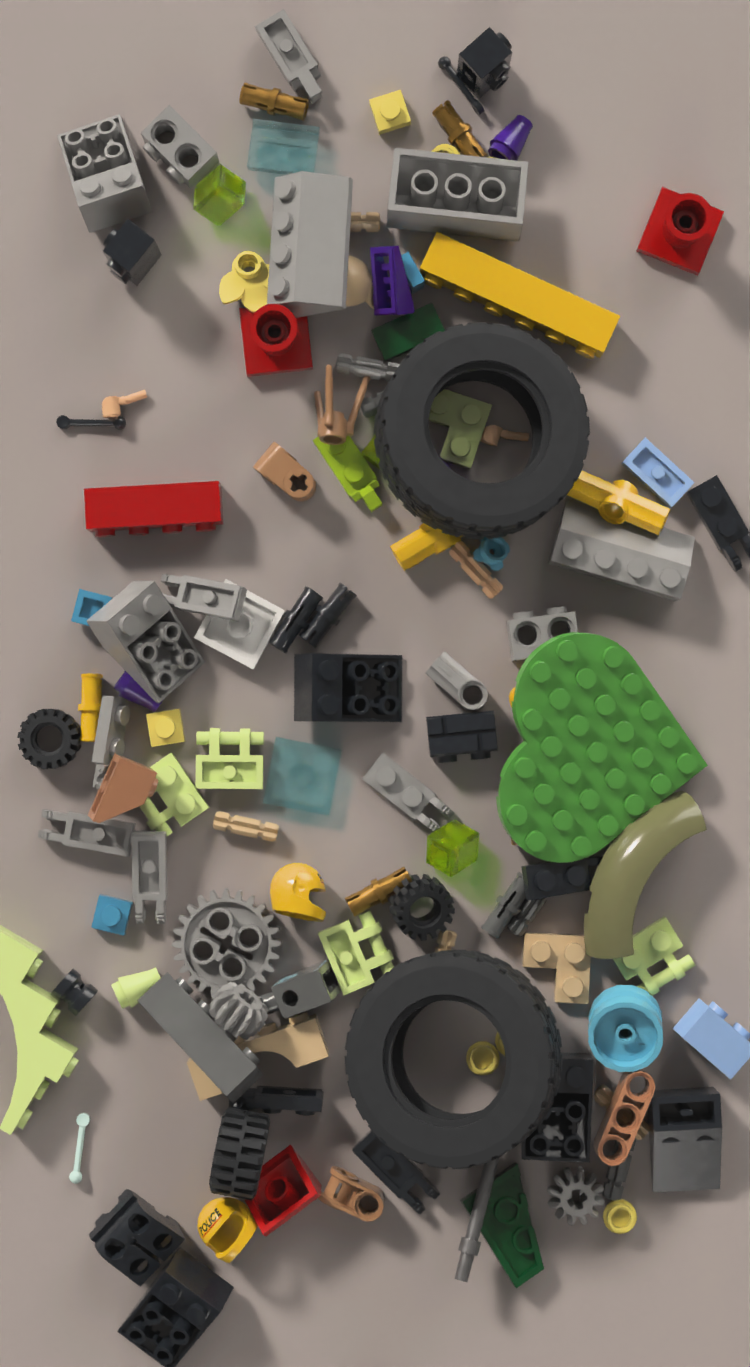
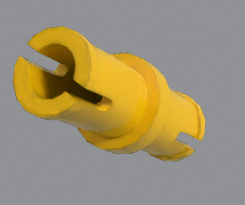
M86 673L81 674V704H78V711L81 712L80 741L95 742L102 700L103 674Z

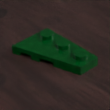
M516 1162L494 1177L480 1233L513 1286L518 1288L544 1270L535 1230L532 1227L528 1202L520 1179L519 1166ZM477 1189L460 1200L469 1216H471Z

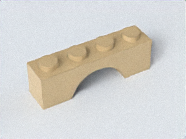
M307 1011L289 1017V1023L277 1027L275 1022L264 1025L260 1032L257 1031L258 1034H255L254 1037L251 1036L247 1040L238 1036L234 1041L241 1050L248 1047L254 1054L264 1051L281 1054L290 1060L296 1068L329 1057V1049L317 1014L309 1016ZM189 1057L187 1065L199 1100L202 1101L222 1094L223 1092Z

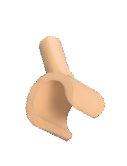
M145 390L125 397H106L102 402L103 417L114 418L121 416L120 406L147 398Z
M489 425L484 428L480 441L497 447L500 437L510 440L528 441L529 433L508 431L497 425Z

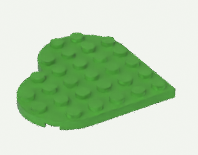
M580 632L565 633L553 637L537 647L525 660L515 679L517 683L514 701H512V713L517 730L524 741L510 754L501 770L498 796H496L497 810L507 834L519 847L530 855L549 862H574L587 858L604 848L618 837L630 823L635 822L650 808L660 804L708 765L637 662L625 648L601 635Z

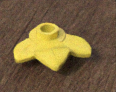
M244 251L234 259L232 271L223 276L220 282L219 293L223 304H230L241 299L243 306L252 313L267 305L269 264H265L260 255L252 251ZM246 267L254 268L251 272L243 271Z

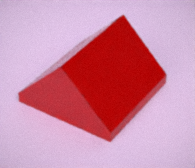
M290 1144L262 1165L257 1194L252 1201L245 1200L262 1234L267 1237L320 1197L322 1185Z

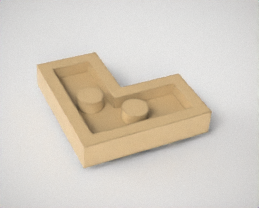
M525 932L523 935L522 966L555 969L554 1002L589 1004L591 956L586 954L584 935Z

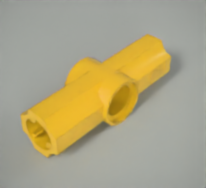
M583 470L567 494L574 499L597 508L600 516L609 523L621 524L626 521L656 535H660L671 509L638 495L637 488L628 481L616 480L610 483Z
M423 523L419 526L420 529L390 546V549L399 565L406 571L434 553L438 555L461 541L463 536L455 537L442 533L441 529L437 528L435 530Z

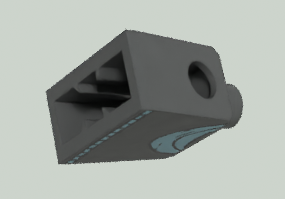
M327 959L279 979L271 986L272 992L259 997H262V1003L268 1007V1015L280 1010L283 1018H288L332 1002L341 992V988Z

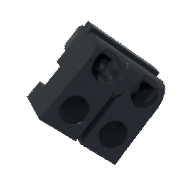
M126 1189L118 1197V1204L109 1213L102 1214L95 1221L96 1227L89 1233L90 1239L95 1242L94 1245L98 1253L140 1287L161 1266L159 1258L165 1261L185 1240L176 1220L168 1215L166 1217L156 1211L154 1206L129 1189ZM168 1235H171L170 1242L162 1247L161 1243ZM146 1259L148 1261L147 1266L139 1272L138 1267Z

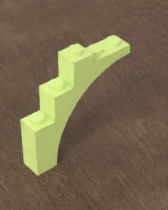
M0 925V994L5 1001L14 1026L18 1051L16 1082L10 1106L0 1125V1129L12 1135L17 1127L23 1130L31 1118L33 1111L28 1108L34 1098L41 1100L50 1085V1082L45 1079L49 1078L58 1083L63 1075L68 1078L70 1077L79 1062L78 1059L74 1058L79 1048L45 1029V1026L52 1028L60 1015L61 1010L56 1008L60 1001L54 998L50 992L27 980L28 976L33 979L42 966L43 961L39 957L43 949Z

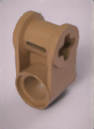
M276 442L269 446L253 466L274 486L277 485L296 501H307L316 492L317 485L313 476ZM304 478H307L305 480L307 489L305 491L298 489L294 492L296 489L293 484L294 480L302 481Z
M332 1166L330 1169L332 1174L325 1191L321 1192V1196L318 1199L334 1209L344 1211L363 1221L370 1222L378 1219L383 1212L385 1203L383 1191L378 1186L358 1178L355 1174L343 1168ZM339 1183H342L339 1192L336 1194ZM368 1195L373 1196L378 1201L377 1208L373 1210L363 1208L360 1204L361 1198Z

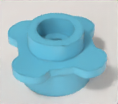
M484 537L483 540H480L479 548L473 552L474 559L477 562L488 564L493 571H499L503 568L502 561L510 552V546L501 537L493 539ZM490 549H492V550L494 551V554H493V555L490 554V552H489Z

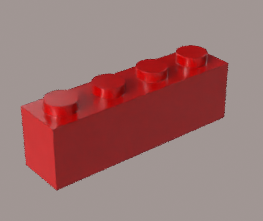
M219 481L84 489L86 529L90 532H95V537L116 536L115 531L129 530V535H148L149 529L162 528V533L165 534L183 532L182 527L196 526V531L206 532L215 531L216 525H224L222 488Z

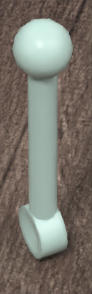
M87 1113L79 1114L76 1119L79 1131L74 1169L69 1175L70 1181L74 1184L82 1181L80 1167L85 1129L90 1123V1116Z

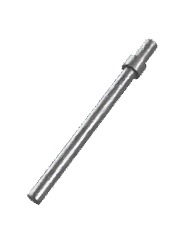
M499 1158L483 1165L466 1235L461 1237L458 1248L461 1254L454 1279L468 1282L474 1255L478 1256L481 1242L478 1240Z

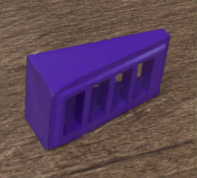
M399 245L370 247L374 316L414 313L413 299ZM389 256V263H385L383 257Z

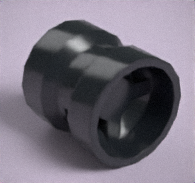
M73 968L51 992V995L58 1001L63 1000L67 1002L68 1010L77 1016L98 990L92 984L85 985L81 980V975Z

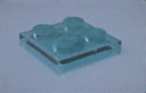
M276 737L263 803L329 816L342 749Z

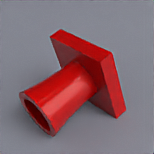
M662 187L636 251L698 276L724 211L710 206L707 200L698 194H680ZM679 223L686 225L687 228L681 227Z
M280 304L264 305L255 313L248 311L246 308H239L247 377L313 370L307 316L295 318L288 308ZM272 331H281L278 338H271L269 336V333Z

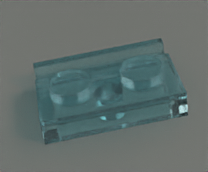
M253 119L247 169L283 175L300 171L315 173L320 127Z

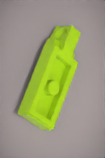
M346 436V442L340 445L325 444L319 440V437L312 440L347 495L352 497L354 502L362 498L371 513L382 506L383 503L374 491L380 487L377 477L350 436Z

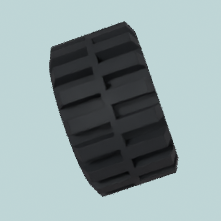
M228 1107L223 1113L209 1180L211 1193L250 1201L255 1197L270 1127L268 1114Z

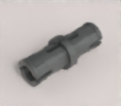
M517 873L516 878L503 897L499 895L496 900L498 902L497 906L481 926L482 929L497 939L500 938L501 933L514 914L518 916L521 912L519 907L526 898L522 873Z

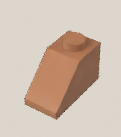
M114 753L88 816L92 821L101 823L144 805L147 797L151 798L156 791L158 779H156L157 772L150 767Z

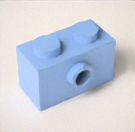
M698 998L673 1029L729 1079H732L750 1058V1042L748 1041L750 1033L737 1022L733 1027L724 1020L728 1014L715 1002L712 1001L708 1006Z

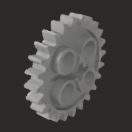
M228 888L224 889L221 898L218 897L215 890H211L210 901H207L200 895L197 897L200 907L197 908L192 904H188L187 909L191 916L180 915L178 917L185 926L176 927L173 930L175 934L181 936L180 940L172 942L173 947L181 948V952L175 955L173 959L177 961L184 960L185 964L180 968L179 973L190 971L191 976L187 983L191 984L196 980L200 981L198 989L200 993L209 986L211 987V997H213L218 989H221L224 984L229 982H235L237 985L244 984L250 990L255 991L256 985L254 980L257 979L265 983L267 978L263 971L274 972L275 967L269 962V959L275 960L280 958V954L273 951L272 947L281 945L282 940L272 938V935L277 933L280 927L269 926V922L272 921L275 915L269 914L264 916L262 912L266 904L263 903L255 907L253 905L255 895L250 896L245 901L242 900V890L237 892L235 898L230 896ZM221 911L227 914L230 922L229 926L225 929L216 928L211 919L213 913ZM201 927L209 929V931L221 939H225L227 935L233 938L232 945L251 953L253 959L246 958L231 947L227 951H223L221 949L222 942L203 934L200 931ZM246 928L254 929L259 935L258 943L246 945L241 939L242 930ZM200 941L208 942L213 948L212 956L209 958L199 957L195 951L196 943ZM229 958L238 959L242 964V971L236 975L229 974L224 968L225 960Z

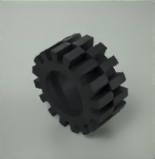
M37 710V712L27 716L28 719L20 725L22 729L21 732H18L17 738H20L19 750H22L24 759L29 760L30 764L35 767L38 766L41 769L63 767L69 761H72L76 757L77 751L80 750L81 734H79L78 730L80 727L78 723L74 722L70 714H66L62 710ZM49 725L58 728L62 734V744L53 752L44 751L37 742L39 731Z
M417 874L411 875L413 882L409 883L405 878L401 881L404 885L402 889L398 886L394 888L397 896L390 897L389 901L392 906H389L390 913L400 930L405 935L408 934L411 939L416 940L418 935L421 941L427 940V934L434 939L438 937L435 931L440 929L444 933L447 930L444 922L451 924L453 920L449 914H455V908L452 905L454 903L453 898L437 878L433 877L431 879L429 875L423 874L422 879H420ZM422 897L433 899L434 905L428 914L418 918L411 915L410 908L416 900Z

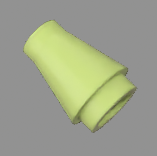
M155 967L148 971L119 977V981L111 984L121 1008L123 1009L128 1006L133 1008L139 1003L137 1000L161 977Z

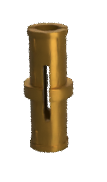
M246 82L241 88L239 97L241 105L266 110L269 115L275 116L277 113L302 121L307 116L309 99L282 93L281 89L278 88L270 90Z
M449 100L444 102L445 106L440 104L432 112V115L438 120L449 136L447 140L450 145H455L462 155L488 156L472 135L473 129L470 124L463 122Z
M401 867L399 870L378 881L375 878L370 881L371 884L345 897L354 917L379 903L382 905L388 903L387 899L396 894L394 888L396 886L401 889L404 887L401 881L405 878L411 883L412 880L405 867Z

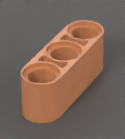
M643 1069L622 1074L594 1139V1151L601 1161L607 1165L616 1166L625 1161L654 1095L655 1082ZM637 1076L644 1077V1089L638 1093L631 1092L629 1087L631 1080ZM622 1108H630L632 1110V1118L626 1124H618L616 1121V1115ZM617 1140L619 1143L618 1151L611 1156L604 1155L602 1149L605 1142Z

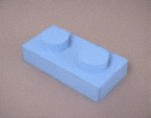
M646 437L621 463L669 508H672L695 483Z

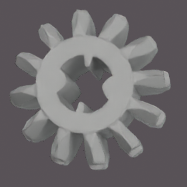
M235 982L224 984L221 989L217 990L209 1004V1013L215 1018L214 1022L221 1025L224 1031L230 1032L236 1038L240 1036L242 1039L248 1040L251 1036L254 1037L257 1031L260 1032L265 1025V1020L268 1018V1007L262 1003V997L256 996L254 991L247 989L244 984L237 985Z
M566 1167L564 1168L566 1178L562 1179L559 1175L555 1174L553 1180L558 1186H549L547 1188L548 1194L554 1196L548 1201V1205L553 1209L558 1208L555 1212L558 1220L567 1215L568 1225L573 1226L576 1217H579L582 1225H586L588 1222L585 1215L589 1213L592 1217L597 1218L599 1213L594 1206H603L605 1203L604 1199L598 1196L604 1191L603 1185L594 1184L597 1176L593 1172L585 1177L583 1167H578L576 1175H572L570 1168ZM574 1190H578L580 1193V1201L573 1202L571 1192Z

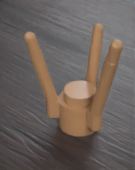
M326 366L325 413L320 391L314 392L318 421L317 436L321 442L330 445H340L346 442V436L354 435V424L368 388L370 376H364L347 421L342 412L333 411L332 366Z

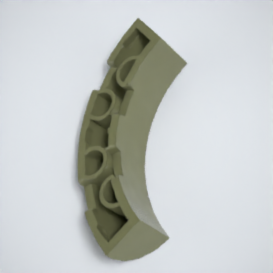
M681 790L671 794L660 804L655 805L642 814L635 822L630 823L613 840L603 855L590 885L592 894L588 913L584 915V943L588 956L599 959H614L634 955V915L641 892L656 866L673 848L693 835L707 830L699 806L692 796Z

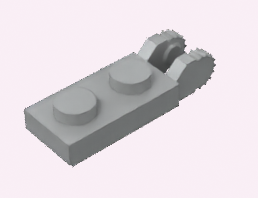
M162 574L160 582L170 587H179L177 597L163 594L171 607L182 611L239 622L247 593L245 587L187 575L179 577Z
M384 753L380 755L362 778L414 820L418 819L437 835L442 830L440 825L422 813L429 802L432 803L440 813L449 818L455 813L436 798L432 790Z
M48 809L42 810L41 817L52 821H65L66 826L64 834L49 829L39 830L38 838L62 842V845L126 857L130 856L131 834L135 831L136 823L116 819H108L97 823L92 821L88 814L72 811L65 813Z
M133 831L131 834L132 899L135 900L136 924H144L145 900H156L155 918L157 924H165L166 900L168 897L167 832Z

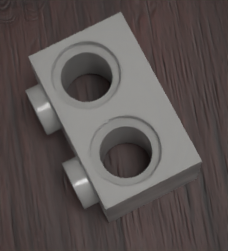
M170 105L141 132L145 143L143 149L154 161L157 162L161 159L169 167L166 172L178 185L184 182L192 189L219 162L217 152ZM163 132H171L175 135L174 139L168 144L158 142V137ZM188 155H194L198 158L197 164L191 168L181 165L183 158Z
M566 606L546 609L547 615L534 617L533 611L513 613L514 620L506 622L511 660H526L537 647L553 638L551 626L554 622H563L568 628V633L578 632L576 612H567ZM522 626H528L535 632V640L530 645L520 643L517 638V632Z

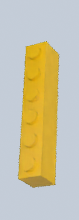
M436 232L420 266V273L424 277L425 284L436 289H441L442 286L454 291L453 295L463 302L472 303V300L483 304L485 305L483 309L494 316L502 317L503 314L515 319L514 324L524 330L532 331L535 328L546 333L544 337L547 340L558 345H563L564 342L576 347V353L588 359H593L594 356L601 358L620 318L618 314L439 232Z

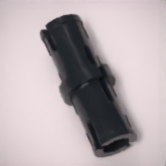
M342 583L338 584V587L323 606L319 605L316 611L318 613L311 620L307 628L299 634L300 637L307 641L314 630H316L315 635L308 642L314 648L317 647L333 624L337 626L340 622L339 616L352 600L357 597L355 593L349 590L344 598L340 600V597L347 590V587Z
M305 586L304 591L290 611L286 610L284 613L285 619L272 639L269 640V643L286 654L301 629L305 630L309 625L307 620L323 597Z

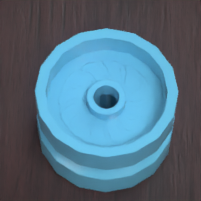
M616 985L604 990L594 999L589 1011L588 1043L594 1057L605 1067L618 1072H635L648 1067L658 1057L663 1046L662 1011L656 999L646 990L634 985Z

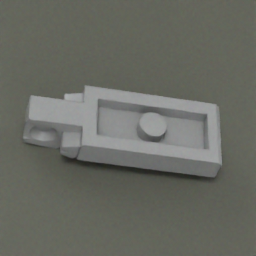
M281 10L256 25V32L289 86H292L295 92L302 89L311 104L323 98L321 95L322 90L316 82L321 77L318 71V64L285 10Z
M106 695L102 697L91 761L96 762L92 786L94 788H100L114 753L120 756L124 754L125 728L130 719V701L124 698Z

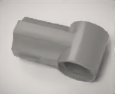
M445 651L426 671V674L460 703L464 709L473 712L478 711L487 703L488 692L485 685L473 677ZM468 687H477L482 691L483 697L478 704L470 705L463 699V693Z

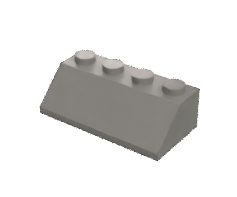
M394 148L386 227L519 241L523 226L529 162Z
M304 171L275 177L267 304L283 305L293 313L295 318L346 309L353 189L352 178Z
M567 499L547 564L677 601L682 598L691 567L695 537L666 528L662 529L660 535H656L626 521L621 524H612L600 516L597 508Z

